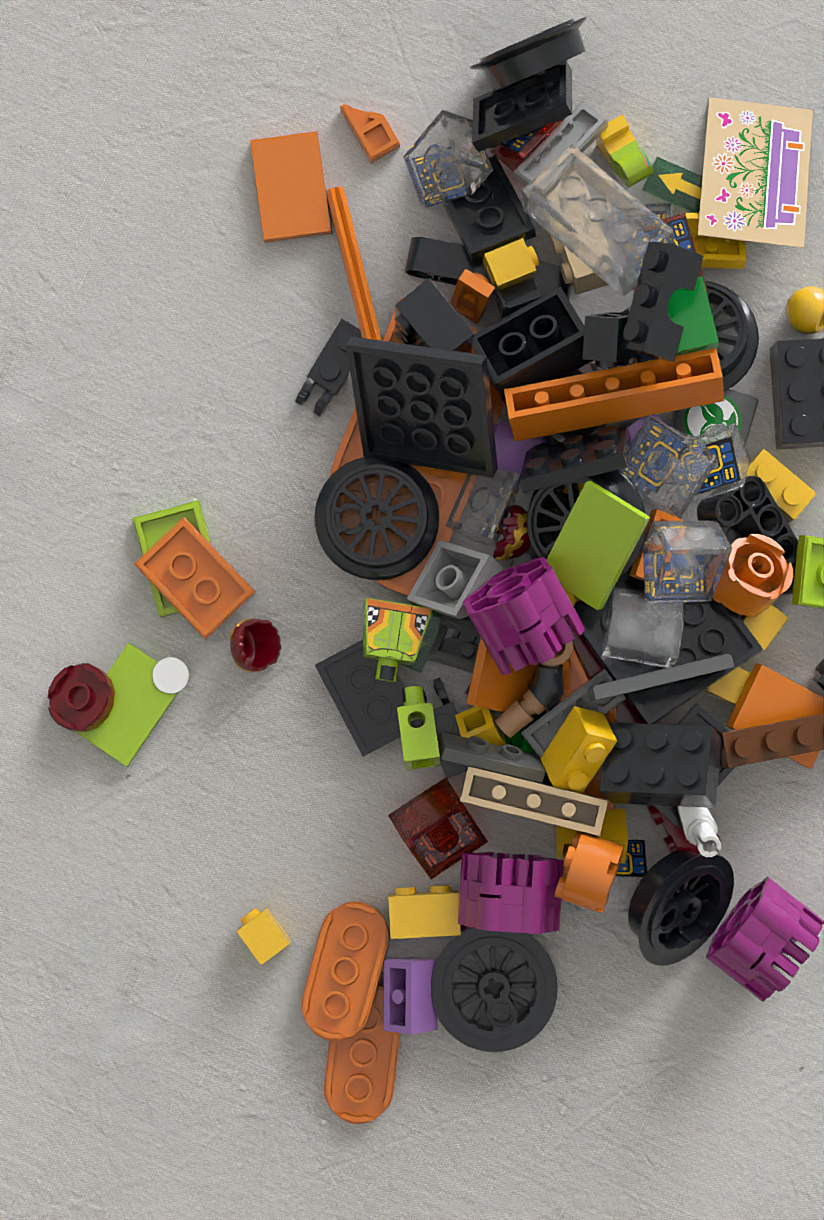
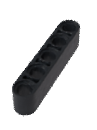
M425 237L411 238L404 271L406 274L456 286L458 279L464 270L467 269L472 273H479L485 276L492 285L483 264V258L472 262L464 245ZM539 261V265L535 267L536 273L533 279L540 296L542 297L552 290L561 287L569 300L572 284L565 283L561 266Z

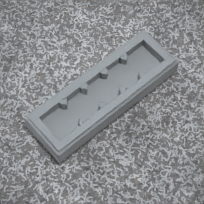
M581 102L572 111V114L567 116L514 171V178L541 197L608 127V120L584 102Z

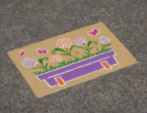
M709 97L698 235L804 248L813 110Z

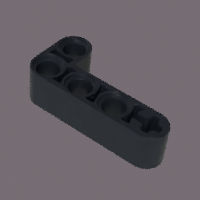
M757 476L740 477V481L716 488L702 499L697 507V517L704 527L719 528L737 525L743 537H748L750 534L764 535L777 542L785 551L783 557L787 564L791 562L793 567V580L790 587L782 595L793 594L798 540L764 481Z

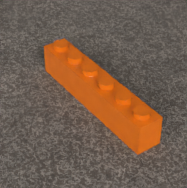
M716 348L677 355L674 362L656 359L504 389L509 422L515 442L724 401L723 376Z

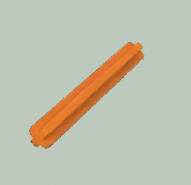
M341 186L330 188L326 194L361 336L365 339L382 341L345 190Z

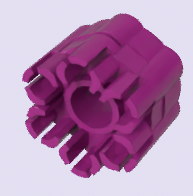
M545 557L533 559L495 574L463 600L467 614L502 675H508L512 672L509 667L510 664H512L516 672L525 667L528 662L530 665H537L539 661L541 664L555 657V653H559L562 649L561 645L575 639L571 632L572 630L575 631L576 635H581L585 630L552 566L549 565Z
M484 851L462 853L458 908L459 925L485 931L527 934L560 931L561 899L554 897L559 879L563 876V859L528 854V860H525V854H513V858H510L509 853L500 852L497 853V858H493L494 852Z
M766 877L740 898L712 937L706 959L760 1001L764 1002L775 991H783L791 983L789 979L774 969L772 965L774 964L792 978L795 977L799 966L783 955V953L791 956L802 965L810 955L792 940L795 942L799 941L811 952H814L820 942L818 934L823 927L824 920L769 877Z

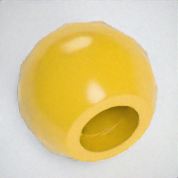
M815 286L803 287L795 291L787 300L785 308L787 321L796 331L803 334H814L824 329V291L821 288Z

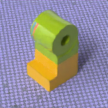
M623 114L608 122V127L596 139V145L615 174L630 188L654 173L653 167L647 154L629 130V124Z

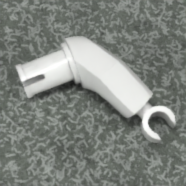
M677 806L686 839L690 843L697 845L700 854L703 856L713 857L717 855L718 852L714 845L717 849H721V842L716 836L718 826L708 808Z

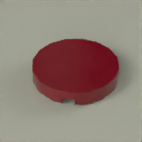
M89 663L65 667L54 677L48 689L47 698L50 699V707L48 709L51 717L58 725L73 732H87L99 727L108 718L114 706L115 691L112 680L103 670Z

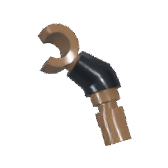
M573 641L561 645L562 649L559 653H555V657L542 664L539 661L536 665L533 681L528 685L529 690L522 695L524 700L521 702L516 700L505 712L495 719L497 725L509 738L533 721L532 715L534 713L540 715L545 709L550 711L560 701L564 693L562 663L571 656Z

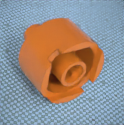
M750 534L748 537L735 540L714 562L711 568L710 594L716 602L722 603L731 611L750 618H755L764 612L790 587L793 580V567L791 562L787 564L783 557L785 553L783 548L771 538L760 534Z
M576 831L572 845L569 846L563 864L565 870L563 876L559 879L554 897L603 914L610 895L608 893L611 890L620 865L624 845L586 832Z

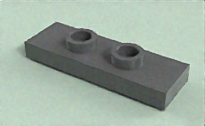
M603 669L550 711L522 730L521 734L540 758L574 706L604 713L605 715L626 699V696L622 694L590 702L587 692L589 687L614 681L606 669Z
M441 732L438 739L441 759L537 783H542L546 773L541 758L538 755L521 751L513 745L504 744L499 746L488 743L480 737L471 736L466 738Z

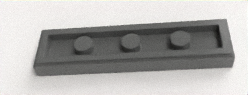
M725 654L589 687L587 692L590 702L730 669L734 667L732 655Z

